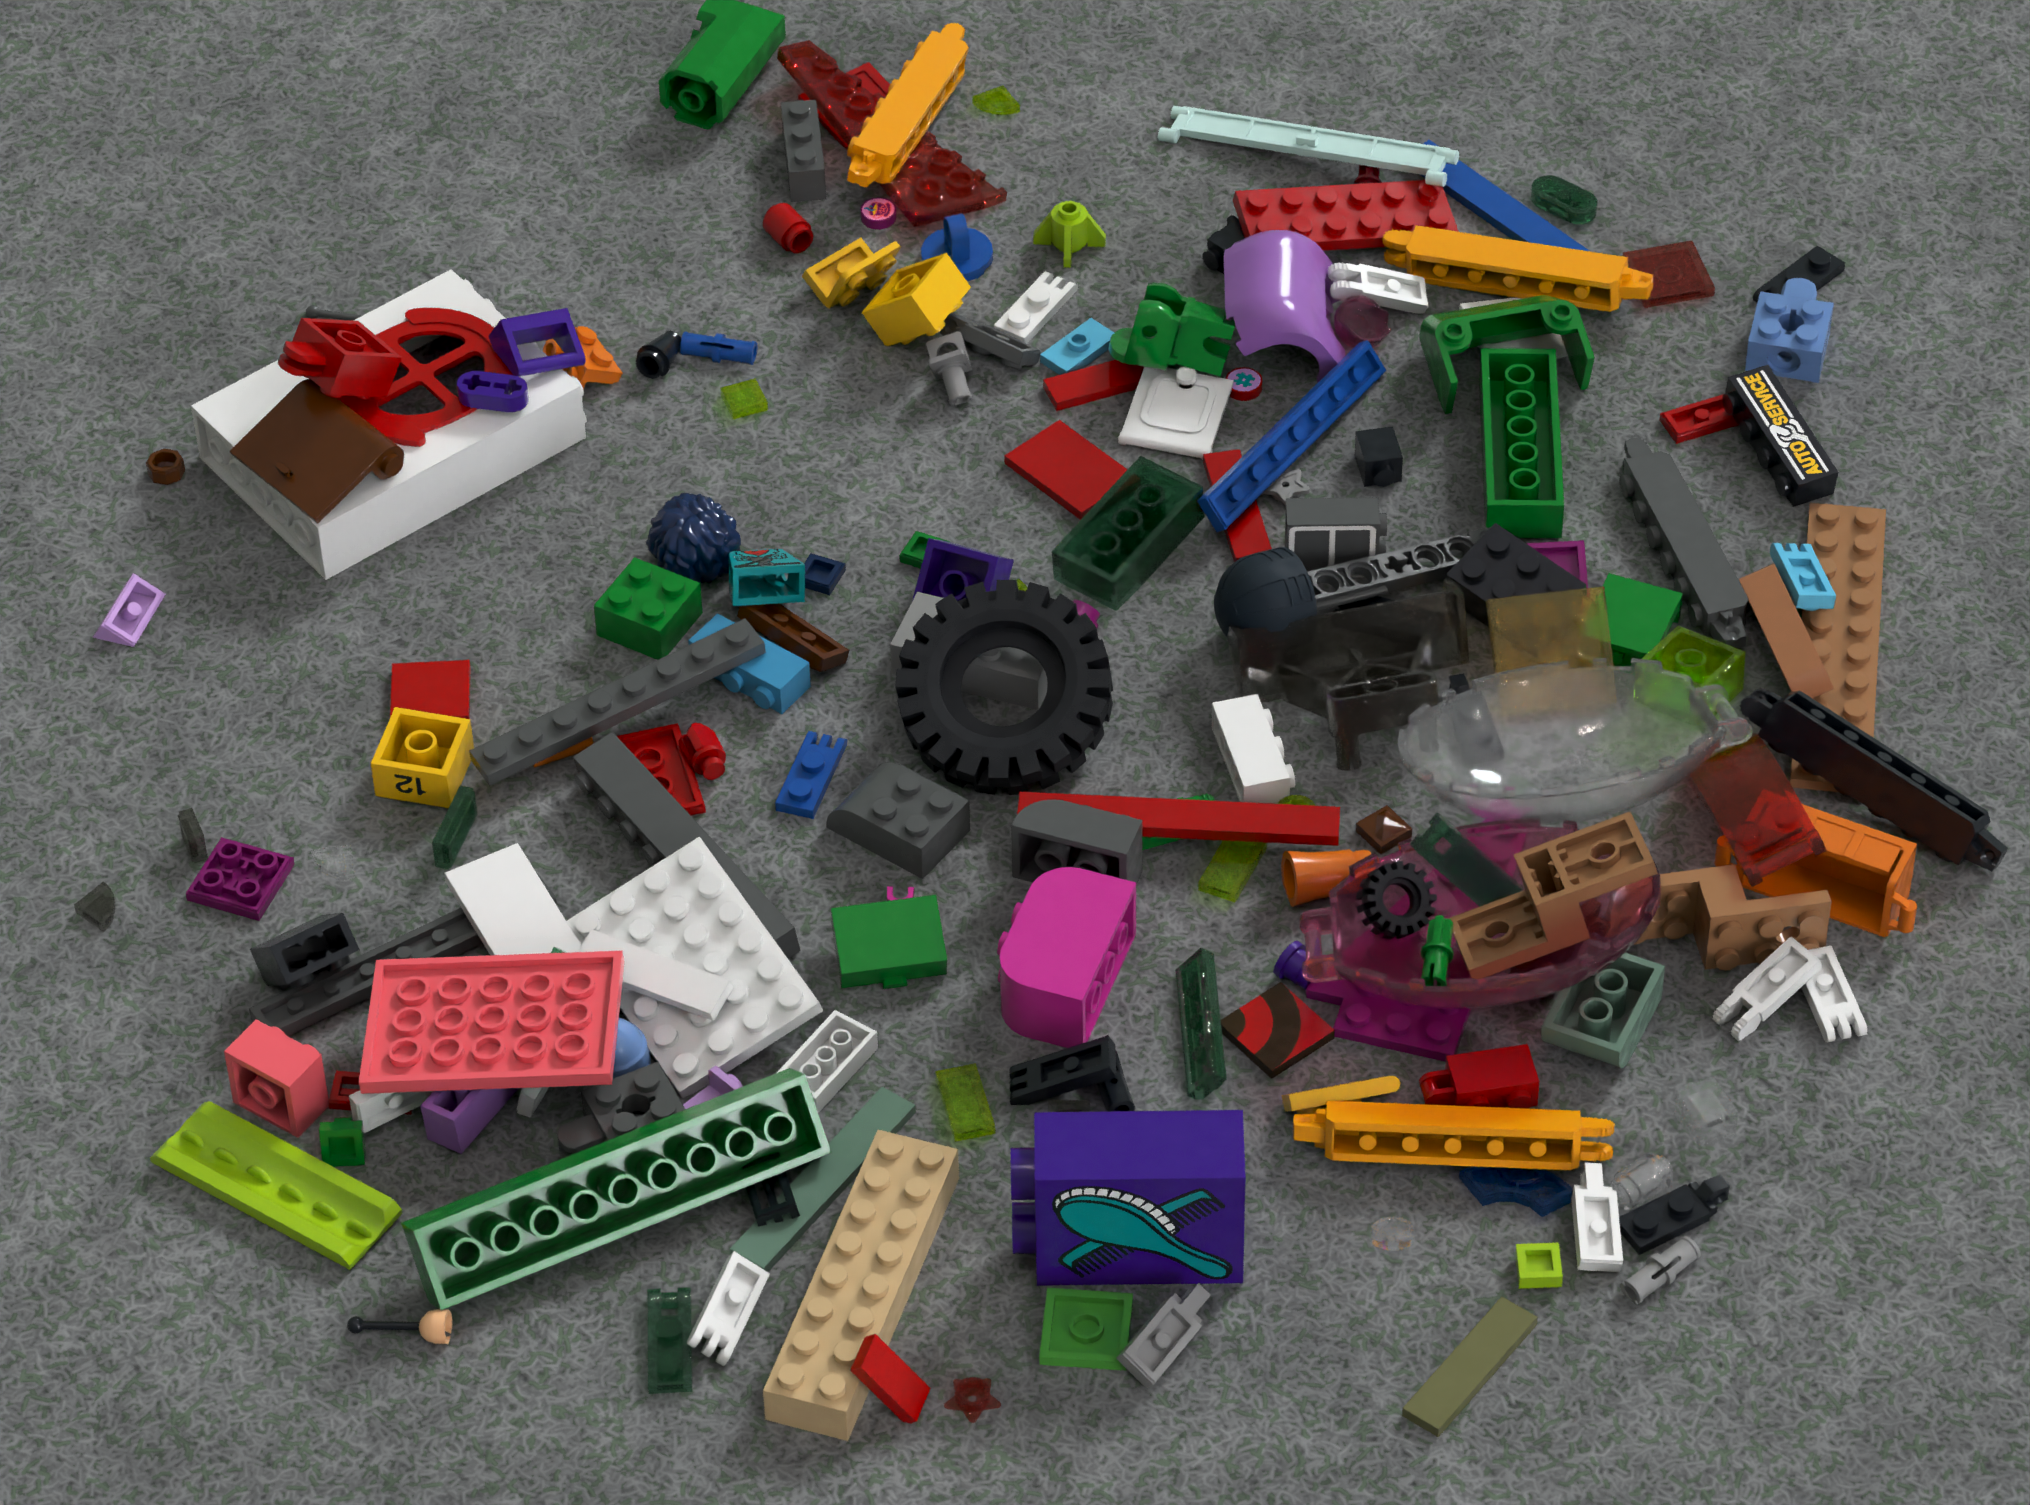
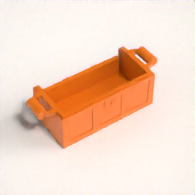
M1766 791L1763 792L1741 832V838H1731L1726 835L1717 838L1715 866L1732 865V847L1739 849L1737 865L1735 864L1743 888L1768 897L1828 890L1832 901L1831 919L1882 937H1888L1891 930L1902 933H1910L1914 930L1917 903L1908 899L1917 844Z

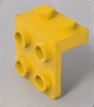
M860 237L806 269L802 278L828 309L838 303L844 307L859 296V290L866 286L873 290L887 279L886 272L897 262L895 257L901 247L897 241H894L873 253Z

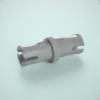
M1683 1236L1663 1253L1651 1255L1646 1260L1643 1268L1621 1282L1622 1293L1635 1304H1640L1644 1298L1663 1284L1668 1287L1676 1280V1274L1701 1257L1698 1245L1690 1237ZM1664 1268L1662 1271H1660L1658 1274L1652 1277L1655 1273Z

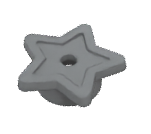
M1297 469L1288 473H1282L1262 494L1272 495L1274 499L1286 505V498H1298L1300 495L1309 494L1310 487L1301 482L1302 471Z

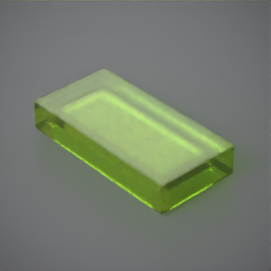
M1222 841L1198 882V890L1235 903L1264 855L1267 843Z
M976 1063L935 1071L936 1083L954 1141L995 1134V1123Z

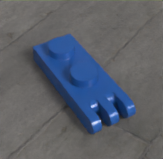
M808 731L775 802L776 811L814 819L845 751L847 739L839 737L834 748H830L832 743L831 735L823 734L817 745V732Z

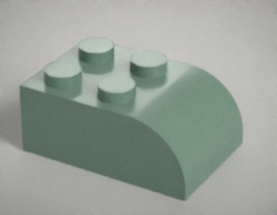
M1587 940L1542 1024V1041L1619 1068H1624L1632 1057L1662 999L1665 966Z

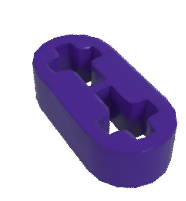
M469 371L462 374L457 380L458 399L461 404L470 408L517 412L525 408L529 401L526 381L515 375Z

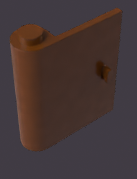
M311 379L303 380L297 384L230 450V453L317 524L370 472L379 479H387L398 474L403 467L405 455L401 447L338 398H332L323 394L320 391V386Z

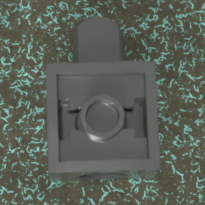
M656 1062L613 1078L612 1085H595L581 1090L584 1117L563 1124L558 1128L557 1135L560 1155L562 1158L568 1157L685 1110L659 1063Z

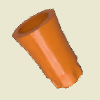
M1350 849L1323 852L1284 851L1281 862L1282 882L1291 907L1313 900L1352 894L1357 890H1362L1363 888L1359 886L1361 881L1368 877L1367 874L1375 870L1373 857L1369 850L1353 852Z

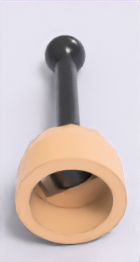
M449 1309L431 1310L421 1318L420 1322L363 1321L362 1318L354 1316L347 1323L348 1330L355 1334L360 1333L363 1329L417 1330L427 1342L434 1344H449L450 1336L446 1337L445 1331L451 1334L453 1326L452 1314Z

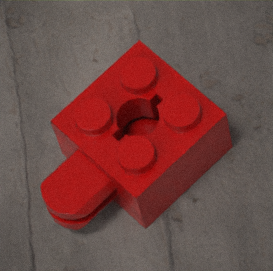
M301 318L293 340L286 341L283 346L284 353L280 355L278 365L281 369L294 376H304L313 380L320 386V391L329 397L341 398L342 395L367 400L370 397H387L402 357L359 321Z

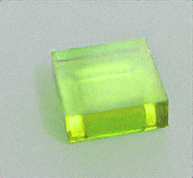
M756 378L720 388L721 397L733 420L768 410V401Z

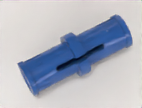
M684 331L680 344V353L682 355L712 358V361L720 363L721 360H728L753 365L758 350L756 341L728 339L725 334L719 333L714 337Z

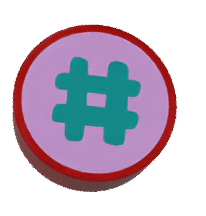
M1240 367L1231 370L1226 375L1225 379L1234 380L1230 394L1231 398L1239 401H1249L1261 394L1262 376L1258 371L1252 368Z

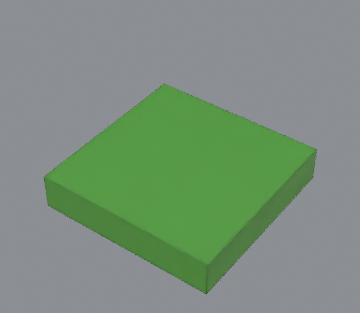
M1047 1288L1039 1365L1126 1370L1116 1358L1129 1343L1133 1293Z

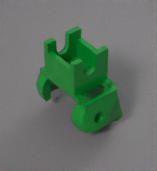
M1148 283L1145 297L1140 302L1133 328H1124L1114 332L1110 338L1108 350L1115 360L1125 364L1166 371L1168 364L1173 366L1178 364L1221 377L1231 344L1219 341L1211 336L1231 340L1236 325L1234 319L1230 321L1226 319L1225 309L1195 301V298L1181 296L1175 288L1168 284Z

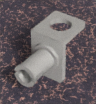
M957 331L927 341L926 346L930 356L928 360L929 366L937 380L943 379L949 397V404L953 406L970 402L972 395L969 392L964 373L973 369L961 332ZM946 344H952L958 348V350L938 356L939 349Z

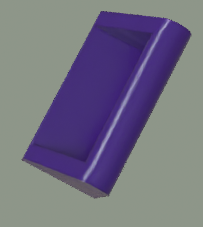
M568 308L501 319L488 336L493 350L512 374L518 377L581 366L586 361ZM554 339L564 351L563 354L523 361L517 345Z

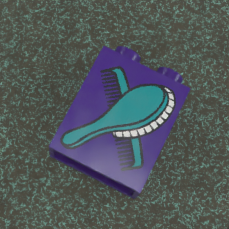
M1243 1110L1034 1112V1148H1011V1200H1035V1202H1012L1013 1254H1036L1037 1286L1243 1283L1246 1182Z

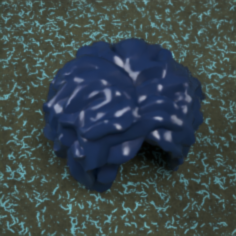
M681 493L680 496H673L670 501L665 502V505L658 511L656 517L651 519L652 527L650 528L646 545L648 550L658 559V567L699 583L707 582L710 584L717 577H723L724 574L729 573V552L741 551V538L739 532L736 531V520L732 516L727 515L725 510H721L722 505L715 503L710 497H705L702 494Z

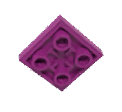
M221 837L187 890L186 899L190 902L260 921L294 867V857Z

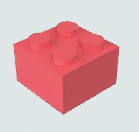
M256 1019L224 1051L233 1103L299 1138L329 1107L322 1055L309 1044L303 1045L288 1037L280 1028L270 1027Z

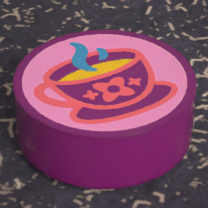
M871 198L865 201L860 208L862 223L871 229H886L892 226L897 219L895 204L886 198Z

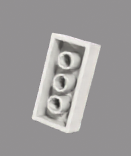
M834 1010L778 1072L792 1068L804 1073L819 1113L878 1049L877 1031Z

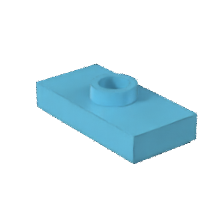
M1090 318L1041 353L1040 363L1059 375L1083 369L1108 350L1110 338L1114 332Z

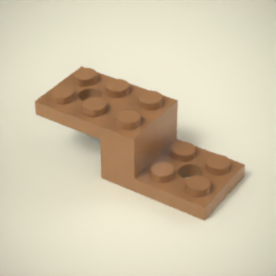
M1629 811L1514 854L1513 856L1525 890L1448 919H1451L1453 922V936L1474 982L1590 939L1579 905L1580 902L1598 897L1658 873L1652 856ZM1611 854L1606 859L1598 860L1602 855ZM1506 933L1504 936L1500 938H1492L1496 934Z
M1732 864L1657 874L1615 889L1613 891L1610 924L1616 929L1613 944L1626 942L1636 945L1647 939L1662 937L1679 939L1686 934L1693 933L1705 970L1718 968L1726 971L1738 965L1761 964L1789 937H1793L1807 950L1825 947L1832 901L1828 890L1747 900L1736 866ZM1660 906L1657 909L1651 910V907ZM1792 926L1787 930H1783L1785 927Z

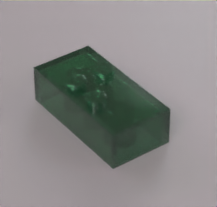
M1140 456L1051 551L1054 580L1117 611L1205 517L1204 511L1197 502L1203 495V486Z

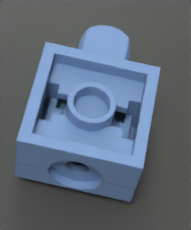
M1804 278L1788 279L1783 285L1781 294L1760 292L1748 340L1745 371L1769 365L1775 376L1819 383L1830 336L1834 303L1816 300L1817 290L1815 284Z

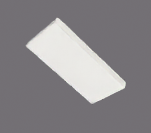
M518 843L445 872L446 884L490 955L578 952L580 949V942Z

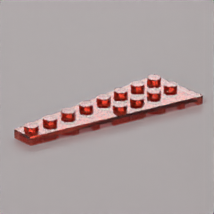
M810 40L778 47L777 59L809 99L816 100L818 110L849 146L851 139L861 134L865 119L867 117L872 118L879 99L881 97L885 99V97L880 93L873 95L863 88L860 78L855 74L850 75L838 69L837 61ZM928 130L893 181L885 184L879 183L914 227L943 220L946 216L983 210L1002 203L1007 198V191L1003 187L996 189L985 180L986 174L981 170L972 171L961 162L962 156L956 151L942 148L937 144L936 136Z

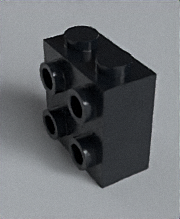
M343 912L321 915L250 949L266 985H280L282 990L289 987L294 989L315 979L312 972L316 970L318 973L325 970L330 972L350 963L351 960L348 955L360 950Z

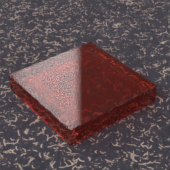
M1692 240L1623 252V257H1628V268L1653 274V288L1649 298L1640 299L1644 308L1706 298L1715 294V286Z

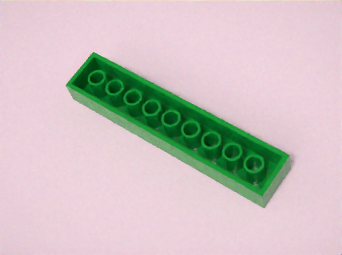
M788 1068L404 1221L401 1224L426 1296L432 1305L443 1310L831 1153L806 1075ZM776 1152L780 1153L779 1158L742 1169V1166L753 1160Z

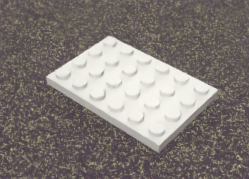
M700 836L567 920L581 945L590 930L593 929L731 981L734 988L714 1021L622 987L620 1002L622 1013L629 1022L636 1025L643 1032L651 1055L659 1063L682 1099L709 1085L708 1071L712 1067L717 1066L725 1073L729 1072L823 1011L817 998Z

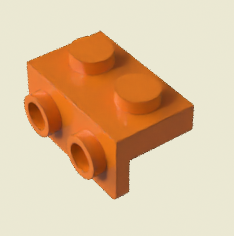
M585 326L575 328L586 361L584 365L563 370L571 377H576L583 389L587 382L605 384L619 382L623 372L613 360V356L598 340L597 334ZM554 339L546 341L543 352L547 356L564 353Z

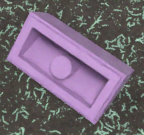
M133 573L122 588L93 638L134 647L166 594Z

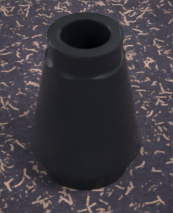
M666 331L661 336L642 346L638 350L636 366L639 372L651 379L665 376L680 350L681 337L674 331Z

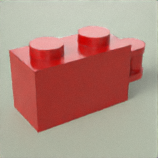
M1528 1044L1446 1056L1445 1070L1425 1073L1419 1079V1085L1426 1105L1526 1109L1538 1106L1540 1081Z

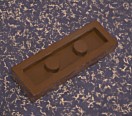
M781 604L739 607L738 618L741 620L746 618L756 632L764 634L780 647L808 661L811 669L823 672L847 662L849 649Z

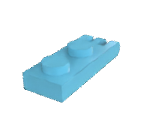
M1772 543L1770 547L1771 558L1795 607L1806 611L1834 609L1836 594L1811 544H1801L1799 551L1795 543H1787L1784 551L1781 543Z

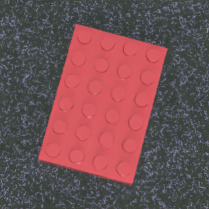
M623 951L376 960L358 1082L361 1094L612 1085L624 972Z

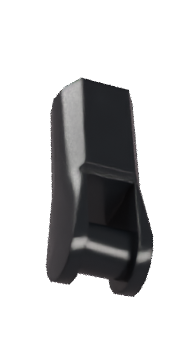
M1116 1051V1077L1096 1084L1106 1111H1134L1135 1106Z

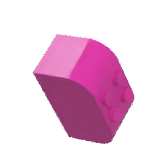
M1062 867L1040 875L1031 884L1023 903H1016L1011 918L1012 926L1009 932L1004 931L998 943L997 954L1000 956L998 982H1000L1001 1014L1010 1029L1027 1038L1070 1048L1088 1042L1136 936V882L1081 868Z

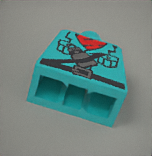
M783 549L729 552V593L732 606L805 602V564Z

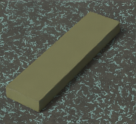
M1501 1296L1402 1409V1416L1439 1437L1537 1326L1538 1317Z

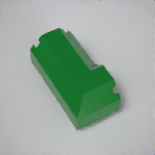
M706 0L699 9L696 20L702 21L700 31L693 29L688 43L658 80L660 103L666 109L671 106L677 112L674 118L683 123L709 130L715 123L719 124L722 122L786 38L785 15L736 0Z

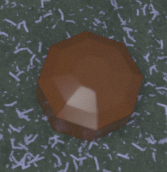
M161 449L151 453L146 462L147 473L154 483L169 485L181 480L185 472L184 459L176 450Z

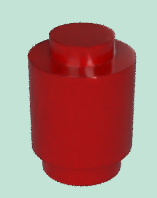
M779 203L767 210L762 223L763 229L785 251L797 254L805 251L813 241L811 225L790 204Z

